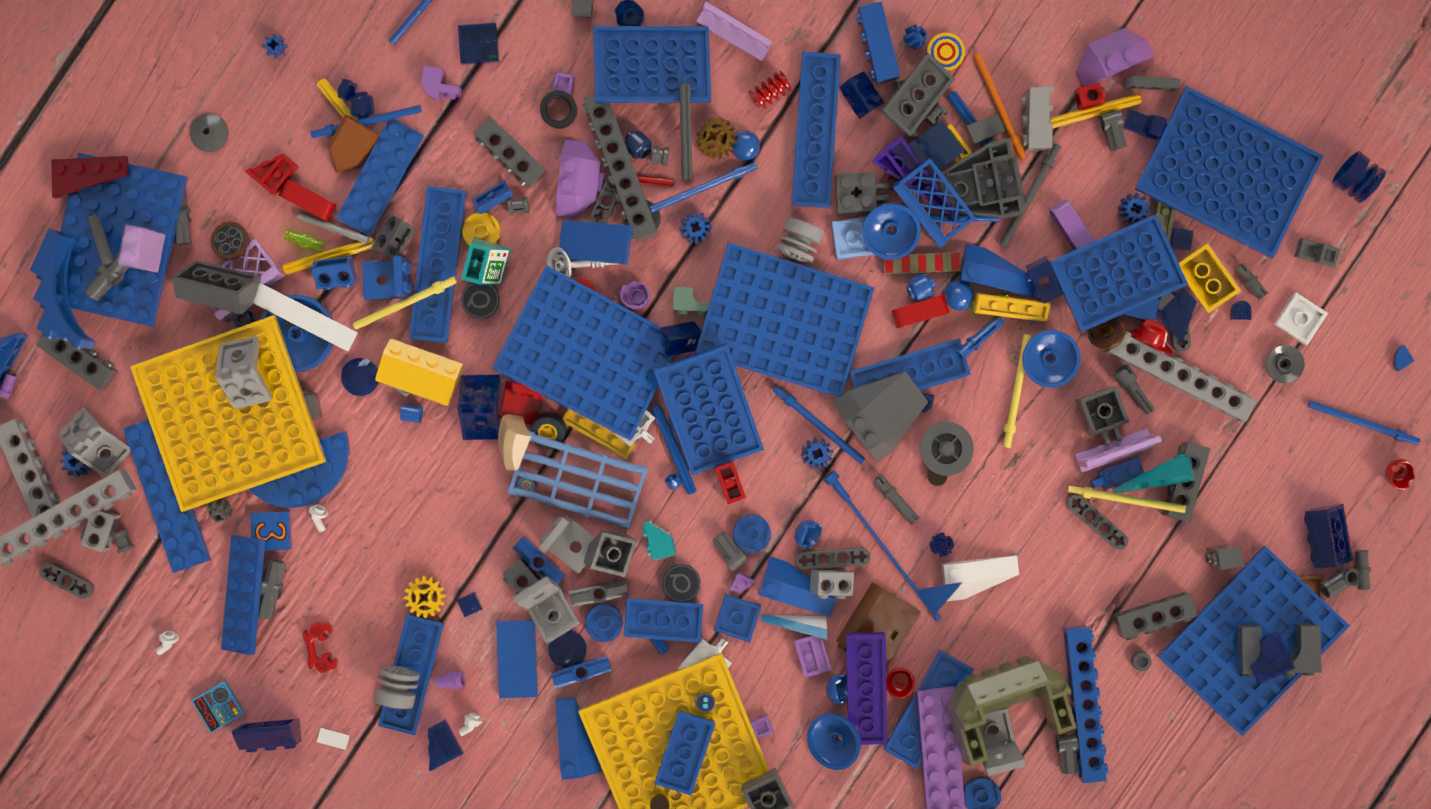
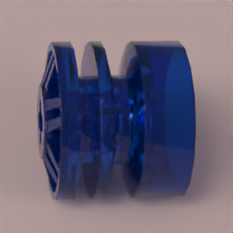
M1357 151L1340 167L1333 177L1332 184L1341 191H1345L1350 187L1348 196L1354 197L1357 203H1361L1376 191L1387 172L1383 168L1378 169L1377 163L1368 167L1370 158Z

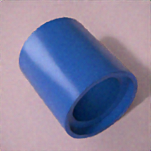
M403 403L400 420L421 423L423 406Z

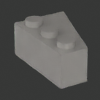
M1054 86L1030 87L1021 96L1020 105L1021 108H1024L1021 126L1025 130V135H1022V146H1025V151H1048L1052 148L1053 123H1051L1050 111H1053V104H1050V93L1054 91Z

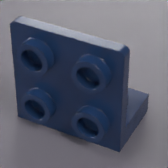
M940 121L918 139L908 144L921 164L930 157L939 170L964 152L963 147L944 121ZM929 164L925 167V169L931 176L933 175L934 169Z

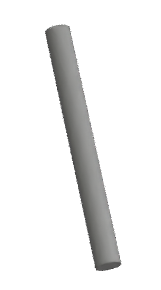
M301 212L297 215L298 220L365 244L369 243L370 237Z

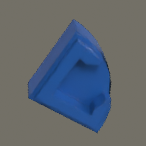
M1401 345L1396 350L1393 362L1396 371H1400L1415 361L1405 345Z

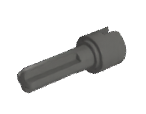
M1126 364L1118 368L1116 374H1112L1120 387L1126 388L1132 394L1145 414L1153 412L1154 407L1137 384V376L1131 367Z

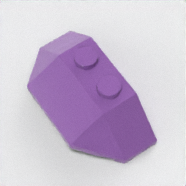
M1123 28L1089 43L1076 72L1084 87L1099 83L1152 59L1154 55L1147 39Z
M565 139L558 179L556 216L576 218L596 201L601 162L585 142Z

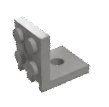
M257 336L221 344L219 347L216 379L234 409L272 401V394L257 369L260 346Z
M85 407L76 412L73 419L62 427L57 435L72 456L104 477L109 476L131 452L128 444L103 428L93 414ZM109 449L105 456H99L102 450Z
M566 515L564 518L559 517L551 526L554 530L551 533L547 532L539 541L542 544L539 549L544 553L548 550L579 574L586 565L583 561L588 546L595 537ZM577 541L581 544L579 552L571 550L570 545L572 542Z
M547 576L513 597L518 605L528 610L547 644L580 624L559 584ZM557 611L559 614L558 619L551 622L549 619L550 614Z
M1006 707L984 715L986 723L979 725L989 758V760L982 762L987 775L990 776L1025 767V759L1015 743L1008 708ZM996 725L997 729L995 732L990 733L987 731L988 727Z

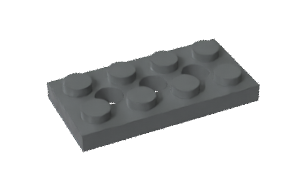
M926 53L880 112L906 137H910L955 78L929 53ZM927 75L932 78L931 86L927 85L925 81ZM915 90L920 91V93H921V99H920V100H917V99L915 98V96H914ZM904 104L910 107L908 115L903 111Z

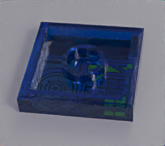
M497 23L458 25L461 65L500 62Z

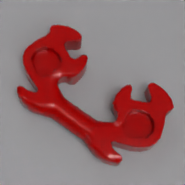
M316 622L312 624L309 634L307 630L303 631V639L306 642L308 651V667L312 669L314 664L320 673L335 669L338 665L337 658H334L333 661L329 659L331 653H324L321 655V658H318L315 651V638L317 637L319 641H324L329 638V636L325 635V632L331 633L333 631L329 622Z

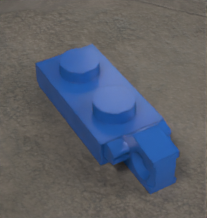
M1134 457L1102 469L1101 472H1098L1099 477L1090 480L1092 488L1102 485L1104 489L1111 488L1140 476L1144 473L1139 457Z

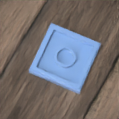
M867 216L831 222L836 260L874 255L866 247L862 235L863 223Z

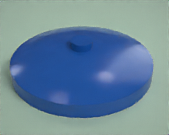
M287 295V297L333 320L327 308L316 299L304 295ZM268 310L263 312L260 320L276 316L295 372L311 370L323 363L330 355L334 344Z

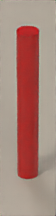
M637 175L639 183L674 186V179Z

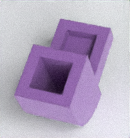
M423 66L422 86L432 99L441 102L442 95H444V98L455 100L456 97L461 98L462 89L459 86L444 84L446 72L443 68Z

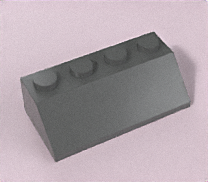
M195 260L172 277L176 298L234 312L235 314H242L253 305L261 276Z

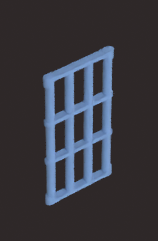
M528 431L531 435L530 441L562 450L564 454L562 461L525 451L523 458L558 468L559 471L556 479L520 469L519 465V468L514 471L507 494L523 496L546 503L551 507L553 505L583 514L587 518L593 517L620 525L621 528L629 530L640 491L648 472L647 466L635 465L609 457L608 454L602 455L572 446L568 442L567 444ZM568 452L601 462L599 472L565 463ZM605 464L642 474L639 484L602 474ZM562 471H568L596 480L593 490L560 481ZM517 476L553 486L551 497L514 486ZM599 482L636 492L633 502L597 492ZM557 488L590 497L588 508L554 498ZM594 499L630 509L628 519L591 509Z

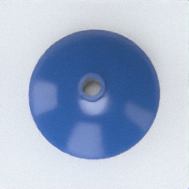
M886 203L874 208L867 215L862 228L863 240L869 251L877 257L887 260L899 259L911 253L917 246L921 234L920 223L915 213L908 207L898 203ZM889 225H893L895 228L893 230H889L887 227Z
M1046 330L1034 335L1027 342L1022 355V364L1027 376L1034 383L1048 388L1059 387L1068 383L1076 375L1081 361L1077 343L1068 334L1058 330ZM1048 354L1052 356L1050 361L1046 360Z
M825 713L818 716L810 724L807 733L808 746L813 757L821 765L833 770H843L856 762L861 752V739L856 727L850 720L837 713Z

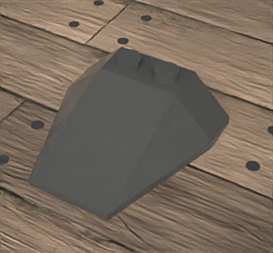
M1010 138L990 142L941 172L973 215L1010 218L1025 214V196L1020 170ZM939 181L941 191L944 192L945 183L943 181ZM946 196L951 205L956 207L957 199L954 196ZM958 211L959 214H968L966 211Z
M906 371L848 390L832 403L868 452L879 462L895 449L928 401Z

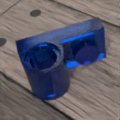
M1130 109L1122 128L1158 141L1162 137L1167 119L1158 115L1148 116Z

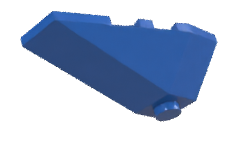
M575 697L556 699L561 780L582 778L601 772L600 762L578 712L580 707Z

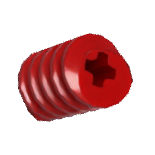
M781 70L780 75L778 73L773 74L774 79L771 77L767 78L768 84L763 81L761 82V88L755 86V92L752 90L748 91L758 108L761 106L766 109L765 102L772 105V97L778 101V93L785 96L784 89L792 91L788 79Z

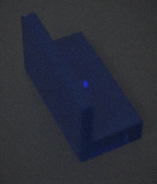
M695 322L661 327L660 332L667 339L665 346L667 356L696 350L701 329Z

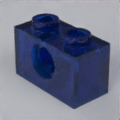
M1047 256L1026 265L1027 272H1025V276L1029 283H1034L1036 288L1033 289L1037 300L1042 299L1043 303H1046L1063 295ZM1041 277L1049 278L1046 284L1038 283Z

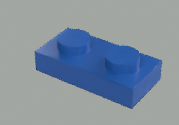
M504 180L476 196L472 201L481 215L501 202L508 200L513 194Z

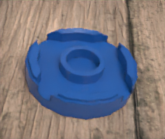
M746 515L736 522L733 529V538L741 550L756 553L768 545L771 539V529L764 518L758 515Z
M602 603L595 605L589 610L585 619L587 633L591 638L599 642L614 640L619 636L623 628L622 614L611 604Z
M978 776L965 784L963 789L964 802L968 809H996L1000 804L1001 792L998 785L992 779Z

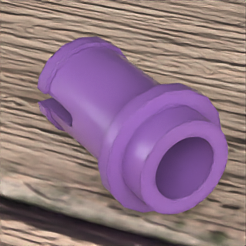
M5 373L0 386L1 397L9 399V396H12L11 392L18 377Z

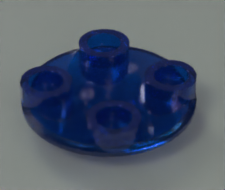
M352 359L342 369V384L353 395H368L380 383L375 381L378 369L368 359Z
M572 630L551 641L548 646L551 660L556 666L561 668L581 663L587 651L584 638Z

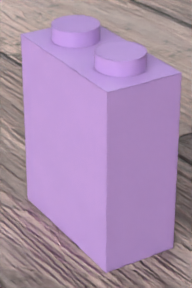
M126 225L118 264L158 273L165 234Z

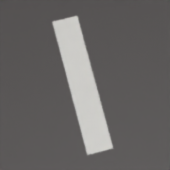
M261 283L259 284L254 304L349 351L358 332Z

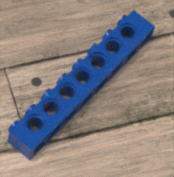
M1086 625L1063 628L1069 687L1071 689V707L1076 724L1074 734L1077 735L1079 750L1077 751L1079 780L1083 784L1106 781V775H1108L1107 763H1104L1106 747L1105 744H1102L1104 728L1103 725H1100L1102 709L1101 706H1098L1100 690L1099 687H1096L1098 671L1097 668H1094V661L1096 660L1095 649H1092L1094 634L1093 630H1090V627ZM1084 642V649L1077 651V644ZM1086 661V668L1079 670V663ZM1088 680V687L1081 689L1082 681ZM1090 699V706L1083 708V702ZM1091 718L1093 721L1092 725L1085 727V721ZM1094 738V744L1087 746V740ZM1096 757V763L1089 765V759Z

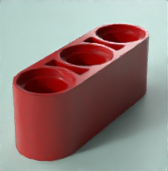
M289 179L286 180L278 195L327 222L337 206Z
M945 295L891 310L897 329L950 313Z

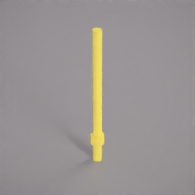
M453 276L442 282L437 281L423 291L354 322L353 326L357 330L432 294H439L445 291V288L456 284L457 280Z
M1027 334L1023 336L1008 421L1004 427L1005 438L1003 447L1011 448L1013 433L1015 434L1016 432L1015 421L1025 373L1022 355L1027 342L1031 339V335Z
M1069 485L1068 493L1083 495V498L1091 499V497L1181 513H1185L1186 505L1093 490L1092 487L1087 486L1082 488Z

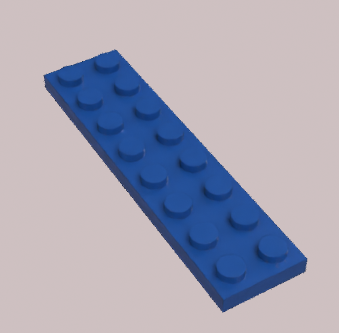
M802 52L791 206L830 209L840 54Z
M427 186L414 294L431 287L437 281L442 282L453 276L456 278L467 191ZM455 284L445 288V291L439 294H432L413 303L409 339L448 343Z
M149 420L123 428L172 572L176 573L210 561L211 557L194 508L184 512L180 510Z

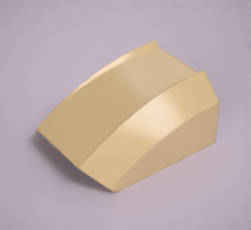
M507 414L502 417L500 423L498 443L506 470H517L531 438L522 416Z

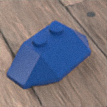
M14 333L0 338V386L5 373L9 374L28 337L25 333Z

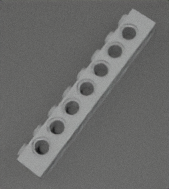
M1127 331L1124 339L1118 346L1105 350V353L1239 422H1246L1257 402L1251 399L1252 395L1243 391L1241 393L1235 391L1233 385L1226 382L1222 384L1217 381V377L1211 374L1206 376L1200 373L1201 369L1193 365L1189 367L1183 364L1184 361L1175 356L1171 358L1159 350L1153 349L1149 344L1132 338L1133 335ZM1128 344H1132L1134 347L1132 354L1126 351ZM1146 352L1151 356L1148 363L1143 359V355ZM1163 361H1165L1168 365V368L1165 372L1162 371L1160 368V365ZM1179 370H1182L1185 374L1183 380H1180L1177 376ZM1196 379H1200L1202 383L1199 389L1195 387ZM1213 388H1217L1219 391L1216 398L1212 395ZM1231 396H1233L1236 400L1234 406H1231L1229 404V399Z
M126 469L114 472L0 536V565L6 567L14 562L13 559L17 556L22 558L30 554V549L33 547L40 548L46 545L49 538L53 537V539H56L65 534L64 530L67 528L74 529L80 526V521L87 518L89 520L96 517L99 510L112 508L115 506V501L119 499L123 501L131 497V492L137 489ZM110 486H112L115 490L113 496L109 494ZM93 496H96L98 499L97 505L92 503ZM77 505L81 509L79 515L75 512V507ZM59 515H62L64 518L63 524H60L58 521ZM43 524L47 528V532L45 534L41 530ZM26 534L30 537L29 543L25 541ZM9 543H10V544L12 545V547H13V551H12V552H9V550H8V544H9Z

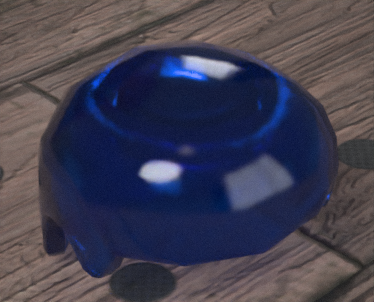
M623 0L615 8L616 22L619 26H641L645 19L642 6L634 0Z

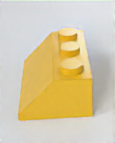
M1208 243L1202 244L1178 262L1188 286L1207 313L1241 291Z

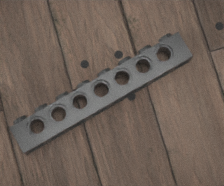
M595 93L583 97L585 103L582 104L586 115L590 114L592 120L589 121L592 133L596 132L598 139H595L598 150H603L605 155L601 157L605 168L609 167L611 172L608 175L612 186L616 185L618 191L614 194L618 204L622 203L624 210H621L624 221H629L630 226H633L631 239L635 238L636 242L639 243L659 236L611 104L595 103ZM602 110L605 114L600 118L595 117V113ZM604 128L611 129L608 135H602L601 132ZM610 146L618 147L615 153L608 152ZM618 163L624 164V168L621 171H616L614 166ZM629 181L631 185L629 188L623 189L621 188V183ZM630 199L637 200V204L633 207L628 206L627 202ZM638 216L644 218L643 223L640 225L634 223V219Z

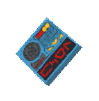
M226 680L191 700L210 733L245 713Z

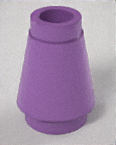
M456 670L436 676V687L460 689L465 686V675L463 672Z

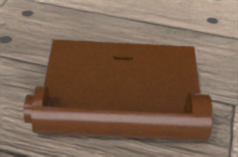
M872 582L837 638L838 647L846 652V633L885 632L887 668L921 612Z

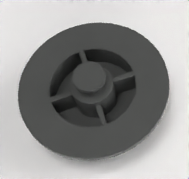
M940 422L931 426L924 433L920 442L922 461L928 469L939 475L949 476L963 471L973 457L974 445L970 434L965 428L953 422Z

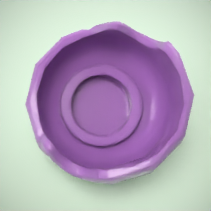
M631 281L621 288V301L629 309H641L650 301L649 288L643 282Z

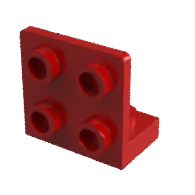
M506 381L499 418L502 419L507 414L522 416L525 424L532 425L538 416L543 395L520 383Z

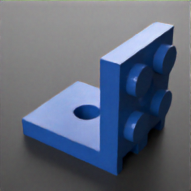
M393 256V260L362 262L364 300L403 299L411 296L410 293H412L413 287L409 274L412 272V267L408 259L402 256ZM381 275H386L388 282L381 286L378 283V278Z

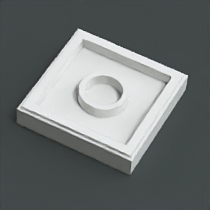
M1295 292L1273 325L1300 343L1308 345L1328 313Z

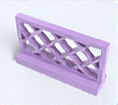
M257 239L249 243L245 256L242 255L238 258L244 259L243 270L235 269L255 275L261 274L260 283L269 288L286 276L277 267ZM254 246L259 249L258 258L249 257L250 250ZM238 259L227 260L221 266L226 268L230 266V269H234L235 262ZM248 260L257 261L256 271L247 270ZM261 261L268 262L271 268L266 272L260 271ZM211 307L217 319L224 323H227L237 315L234 312Z
M1143 429L1122 437V441L1112 440L1108 446L1101 444L1076 453L1074 456L1080 472H1085L1154 447L1153 444L1159 443L1162 440L1160 436L1150 435L1148 429Z

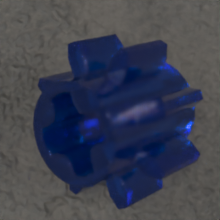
M943 532L932 537L930 549L934 554L939 553L941 558L952 553L951 550L954 548V542L950 536H945Z

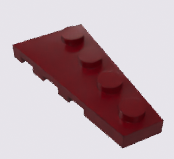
M124 155L51 159L52 198H61L66 194H73L85 188H92L101 183H108L127 177L128 157Z

